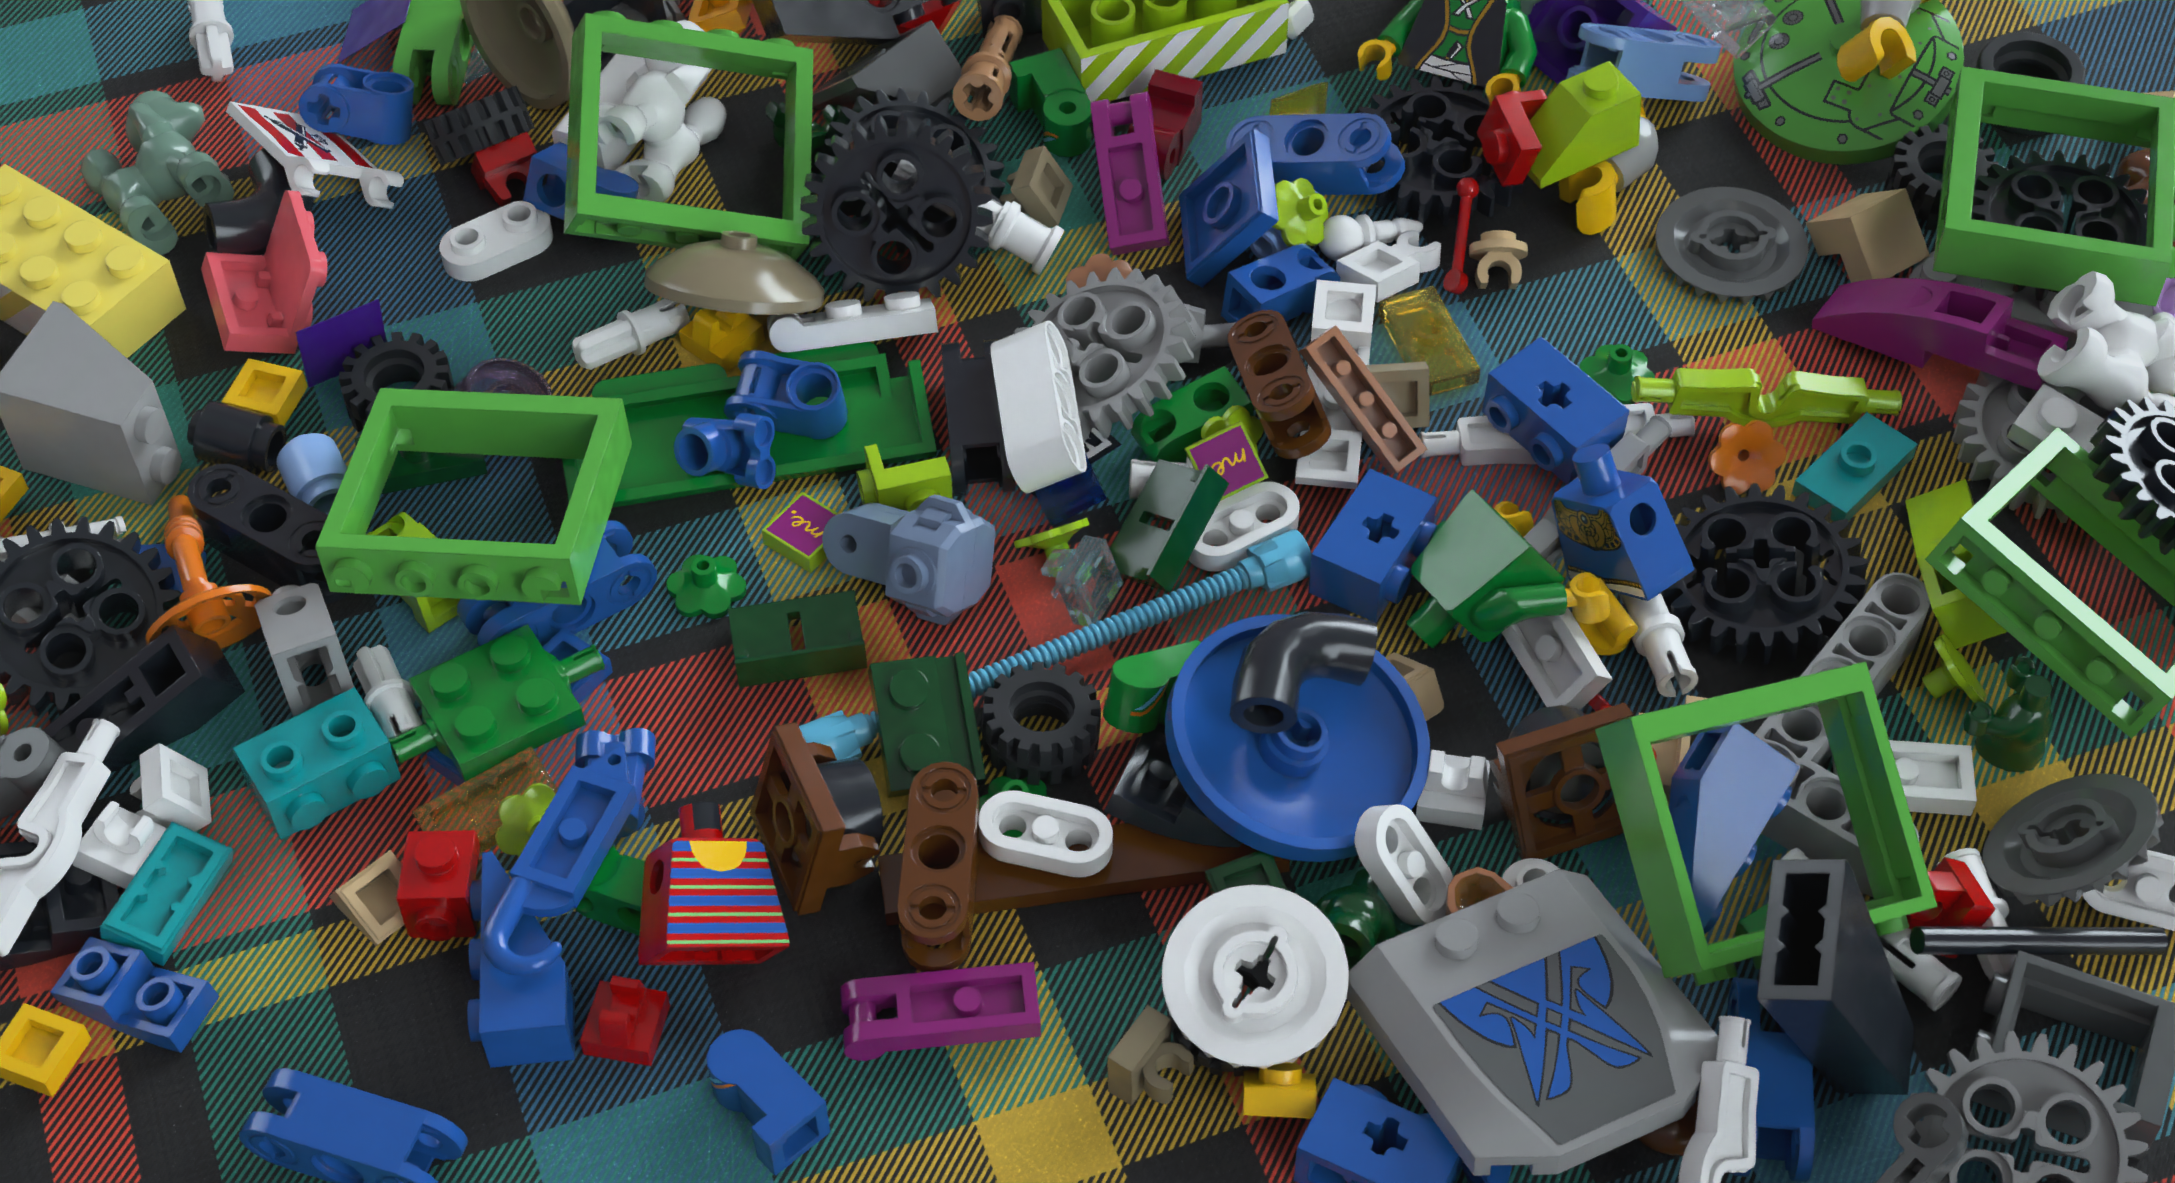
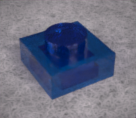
M1086 452L1087 468L1085 472L1035 491L1042 510L1051 526L1107 499Z

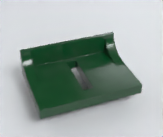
M1159 459L1101 567L1108 573L1171 593L1229 483L1207 464H1205L1202 470H1196ZM1150 517L1173 523V525L1167 531L1148 525L1147 522Z
M854 590L728 609L739 688L867 668L865 642L862 636ZM801 619L805 649L793 651L788 620Z

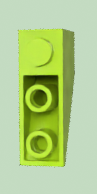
M1966 479L1905 500L1916 558L1932 610L1944 634L1952 642L1955 649L2006 633L2007 631L1925 560L1960 518L1975 505ZM1961 544L1952 552L1965 564L1974 556Z

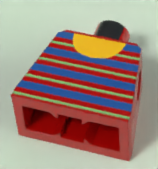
M696 802L680 807L678 811L681 837L670 839L647 855L644 863L638 950L639 965L761 964L790 947L789 935L764 845L756 838H723L721 811L718 803Z

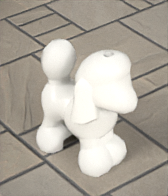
M681 20L677 22L685 29L704 31L691 21ZM644 58L645 65L637 69L627 79L626 93L622 103L617 106L610 103L599 104L598 142L608 145L615 138L626 139V144L629 146L644 140L643 158L623 164L615 171L632 177L638 183L637 199L664 202L674 191L677 174L696 159L699 155L700 146L715 140L721 134L727 114L724 105L718 99L711 96L694 101L685 111L686 104L697 88L707 79L708 74L712 70L711 68Z
M2095 271L2083 275L2074 284L2066 286L2055 295L2050 303L2047 316L2057 327L2077 334V341L2075 346L2068 351L2054 344L2043 354L2037 368L2038 375L2043 381L2055 386H2068L2078 389L2091 398L2099 407L2111 412L2116 407L2121 408L2127 400H2131L2138 405L2143 398H2149L2157 408L2164 400H2168L2175 409V397L2171 396L2175 395V318L2172 314L2161 312L2148 318L2144 315L2122 309L2114 302L2113 282L2106 275Z

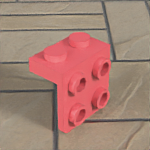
M286 190L284 192L264 255L206 252L201 272L224 351L295 354L298 346L295 332L311 326L313 318L312 301L317 287H323L326 282L328 266L326 255L323 251L318 250L314 238L313 214L305 210L299 191Z

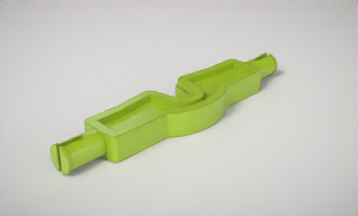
M1678 368L1675 370L1672 379L1635 376V381L1632 382L1631 387L1633 402L1667 403L1669 412L1672 415L1726 417L1731 422L1743 426L1753 420L1764 421L1772 428L1790 425L1799 421L1853 424L1859 420L1862 413L1868 412L1870 414L1897 416L1899 414L1898 411H1901L1902 395L1899 390L1867 389L1864 378L1829 376L1802 371L1789 372L1774 391L1765 395H1760L1762 388L1759 374L1751 368Z

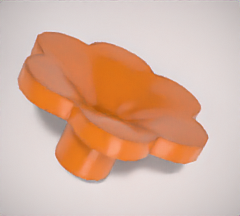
M1753 420L1745 426L1738 423H1730L1722 428L1719 433V445L1710 452L1708 465L1714 473L1721 476L1723 489L1731 486L1740 495L1746 492L1752 483H1757L1761 492L1769 489L1774 484L1776 477L1775 469L1784 463L1786 450L1782 443L1773 439V429L1769 424L1761 420Z

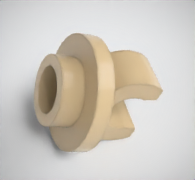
M1506 230L1487 231L1481 234L1480 241L1469 245V257L1480 261L1475 272V282L1478 289L1486 288L1489 279L1488 270L1495 266L1502 267L1507 271L1509 289L1517 288L1522 276V267L1519 260L1528 255V245L1523 241L1516 240L1514 232Z

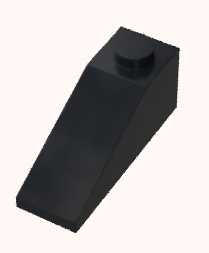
M172 625L46 726L43 731L64 750L76 753L91 728L94 719H104L113 723L119 728L120 735L115 739L102 762L112 773L139 760L140 754L158 743L167 746L197 731L246 691L216 641Z

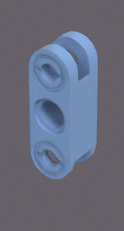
M1583 23L1580 25L1578 37L1586 41L1580 66L1575 65L1568 69L1566 79L1610 61L1640 91L1643 98L1704 102L1708 96L1710 82L1696 75L1681 72L1684 62L1717 63L1722 46L1711 39L1685 32Z

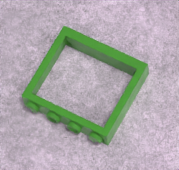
M598 11L593 14L585 13L572 35L564 234L680 249L691 243L721 240L723 231H743L757 235V244L783 252L796 261L809 246L810 235L802 233V222L809 218L810 214L801 211L800 205L801 197L810 195V190L804 186L806 174H811L814 49L797 47L790 40L783 38H770L764 41L741 38L736 32L727 29H714L708 32L685 29L681 24L671 20H656L651 23L629 20L624 15L614 11ZM601 51L786 80L783 218L779 219L596 193Z
M1962 66L1949 111L1933 271L2061 291L2066 286L2074 284L2083 275L2095 271L2106 275L2113 282L2115 300L2156 307L2166 278H2175V247L2172 246L2173 241L2175 242V98ZM1980 122L2150 148L2146 246L1971 219Z
M380 388L315 546L330 592L581 605L632 447L623 399ZM398 451L583 459L555 544L365 535ZM562 582H566L567 588H561Z
M2057 427L1960 518L1925 560L2132 739L2175 696V661L2164 672L1990 523L1998 513L2030 484L2175 607V549H2172L2167 555H2163L2160 552L2159 540L2151 535L2148 538L2141 539L2138 536V530L2141 525L2135 519L2121 520L2118 517L2124 507L2120 502L2105 499L2102 494L2110 485L2095 479L2092 475L2100 465L2088 458L2089 453ZM2046 468L2056 475L2052 482L2041 474ZM1960 544L1974 555L1967 564L1952 553ZM2129 691H2132L2144 702L2138 711H2135L2122 699Z
M1866 661L1628 717L1595 729L1664 978L1692 973L1696 986L1738 976L1734 962L1749 958L1753 959L1755 970L1761 969L1765 929L1707 944L1651 746L1653 744L1818 705L1874 899L1865 901L1878 936L1909 928L1906 915L1938 907Z

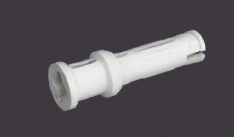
M901 159L891 179L898 181L906 180L912 177L916 169L909 161ZM992 199L986 204L980 205L979 207L987 208L993 212V224L977 227L988 234V247L995 251L1002 247L1032 264V271L1040 275L1057 246L1064 229L1057 225L1049 228L1021 212V205L1015 201L1012 203L1006 201L1002 205ZM932 204V206L952 217L955 214L954 210L946 204Z

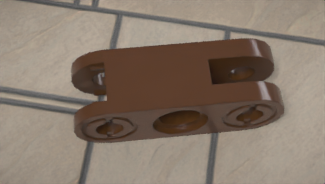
M1261 310L1243 317L1231 327L1227 335L1228 344L1271 446L1279 457L1285 459H1298L1308 456L1319 450L1328 441L1331 435V425L1284 317L1279 312L1273 310ZM1307 431L1302 436L1294 437L1299 432Z
M947 761L933 763L921 769L913 778L909 792L897 908L903 953L908 962L922 972L952 970L960 966L968 956L972 941L980 851L977 780L970 770L960 764ZM936 864L951 865L945 869L937 870L930 868ZM947 943L945 946L937 949L929 948L928 946H926Z

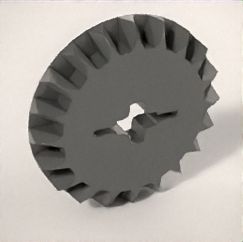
M1709 187L1689 192L1679 197L1664 210L1659 218L1655 232V255L1662 258L1663 272L1675 274L1678 287L1694 286L1698 298L1707 293L1717 295L1720 304L1728 297H1736L1746 306L1754 296L1768 302L1775 291L1786 293L1792 281L1800 279L1808 256L1806 233L1793 213L1766 195L1737 187ZM1729 242L1734 249L1739 250V253H1729V249L1726 246H1721V244Z
M2108 773L2075 776L2039 789L2009 809L1995 824L1985 841L1983 864L1992 884H1996L2003 896H2016L2023 905L2040 900L2047 907L2056 904L2062 897H2068L2077 903L2085 892L2096 890L2103 893L2104 885L2111 880L2128 879L2129 866L2147 862V849L2154 847L2160 842L2158 828L2164 821L2155 796L2147 786L2138 780L2124 775Z

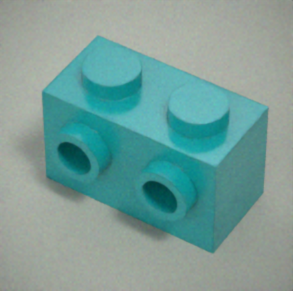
M355 687L233 747L248 787L280 840L300 830L310 829L318 825L325 817L360 799L373 797L386 786L401 779L390 741Z

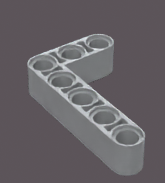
M1893 572L1883 575L1873 584L1801 676L1866 661L1877 697L1913 651L1930 607L1925 584L1917 577L1906 573ZM1818 705L1768 717L1754 735L1797 764L1800 768L1790 783L1792 793L1788 803L1776 817L1768 820L1761 834L1788 850L1796 847L1799 848L1809 859H1846L1851 865L1861 893L1873 897L1839 777L1823 768L1824 764L1831 757L1832 752ZM1915 827V831L1919 841V833L1917 828Z

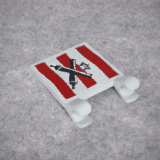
M229 102L226 112L284 167L292 191H299L302 196L318 198L320 191L314 188V173L359 179L363 195L369 205L388 209L393 208L394 202H391L387 197L388 185L402 187L404 183L403 176L395 171L376 168L342 135L322 133L314 130L304 122L298 113Z

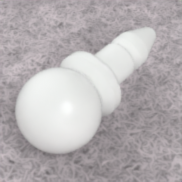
M1367 214L1358 215L1355 219L1346 215H1335L1323 223L1324 239L1318 245L1326 257L1336 261L1376 241L1391 243L1393 240L1397 241V238L1405 232L1415 230L1420 233L1423 230V224L1406 218L1372 222Z

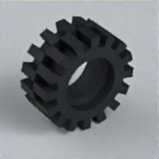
M1938 124L1935 133H1932L1929 126L1926 125L1919 127L1917 135L1912 131L1905 134L1903 141H1899L1895 148L1885 181L1886 191L1906 188L1917 221L1919 218L1926 220L1925 229L1935 231L1938 223L1942 182L1931 178L1926 173L1943 174L1948 125ZM1980 137L1975 183L1979 175L1988 177L1993 163L1999 165V162H1993L1996 154L1991 147L1982 150L1984 140Z
M401 331L391 332L392 341L383 342L380 334L371 338L372 348L368 349L361 343L353 349L356 359L348 356L342 363L344 372H339V382L349 419H351L353 427L358 433L363 430L380 388H385L397 382L410 381L418 383L412 388L416 390L456 391L447 356L444 350H439L438 343L430 338L424 344L422 335L413 332L409 340L404 341Z

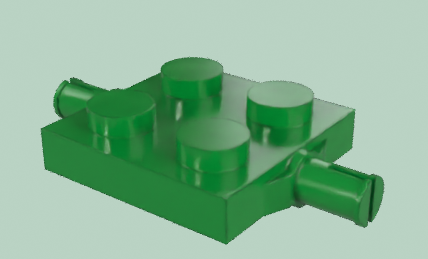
M528 624L409 678L414 697L422 708L424 723L398 736L388 738L393 753L401 765L403 762L436 747L439 752L452 759L464 781L470 780L586 725L582 708L572 694L570 684L595 672L604 670L603 659L598 649L596 650V646L591 644L588 648L558 660L555 656L544 650Z

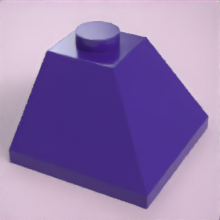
M1542 0L1533 6L1531 13L1527 16L1537 48L1534 65L1556 84L1566 80L1569 68L1575 65L1580 66L1586 41L1578 37L1580 25L1583 23L1676 31L1677 27L1643 0Z

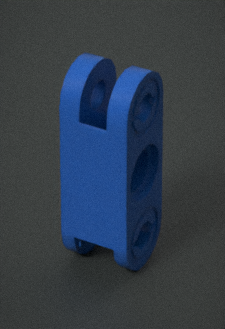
M1376 114L1259 115L1239 122L1230 131L1226 139V150L1228 151L1253 129L1265 134L1270 140L1274 183L1276 184L1282 180L1292 182L1298 178H1304L1311 182L1314 190L1321 195H1373L1383 193L1394 187L1405 171V160L1399 148L1391 143L1389 128L1384 119ZM1379 160L1385 162L1384 167L1379 172L1367 173L1368 167Z
M608 521L581 605L460 599L457 605V614L469 632L477 635V644L479 646L527 624L543 646L562 628H565L572 634H576L634 605L652 590L657 580V570L647 556L629 554L633 547V537L625 525L618 521ZM625 576H633L629 583L623 586L620 585L625 580ZM562 582L561 588H567L566 582Z
M1734 977L1729 991L1727 1016L1751 1020L1746 1066L1759 1070L1756 1106V1158L1785 1161V1170L1788 1171L1790 1180L1808 1182L1812 1172L1815 1149L1813 1065L1777 1022L1776 1032L1760 1030V1002L1757 999L1758 981L1757 979ZM1748 1169V1171L1745 1173L1731 1172V1174L1734 1176L1748 1177L1751 1173V1169Z
M280 1068L273 1071L263 1089V1097L266 1101L285 1116L264 1111L252 1112L239 1132V1139L243 1145L262 1159L332 1183H439L427 1173L434 1158L444 1161L456 1160L462 1156L468 1144V1138L465 1133L453 1122L438 1114L288 1068Z

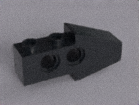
M752 0L768 39L783 38L791 42L880 45L900 38L896 26L925 15L922 4L930 1L880 0L879 5L876 7L867 0ZM940 0L942 7L959 1Z

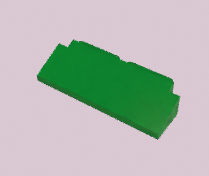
M870 341L796 352L775 353L779 357L807 362H820L834 369L841 382L848 416L843 429L835 436L827 439H812L806 436L775 431L774 439L770 446V455L776 465V474L773 482L866 468L864 446L877 444L883 465L936 456L937 449L920 359L908 361L907 376L890 379L886 353L879 354L877 347ZM710 363L606 379L594 386L592 397L623 399L632 441V447L612 508L746 487L738 485L733 475L717 470L702 476H692L680 467L674 453L675 438L682 430V425L687 419L691 417L729 419L724 413V406L726 400L735 395L740 376L727 377V373L722 366ZM816 397L811 399L806 404L818 405L826 401L828 398ZM562 458L569 501L583 459Z

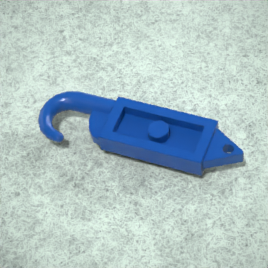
M619 745L584 768L572 765L510 871L511 880L486 921L482 935L484 954L495 968L507 974L525 976L542 971L551 965L562 952L561 943L554 941L538 954L522 956L510 950L508 941L523 914L535 917H555L567 913L570 909L577 908L637 802L635 787L633 784H629L627 755L624 745Z

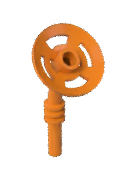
M185 495L174 496L168 502L169 521L164 528V541L167 553L176 562L183 593L179 597L180 602L166 611L151 625L146 634L145 641L148 645L162 634L161 631L165 626L175 625L216 641L220 649H223L246 638L261 627L254 605L260 599L272 596L267 588L259 585L242 584L218 587L216 583L208 582L201 557L205 544L201 523L195 518L189 497ZM242 592L254 596L253 601L245 600ZM229 597L232 598V600H226L223 598ZM185 615L187 617L185 621L178 620ZM230 615H231V616H234V617H237V618H235V619H233V620L231 621Z

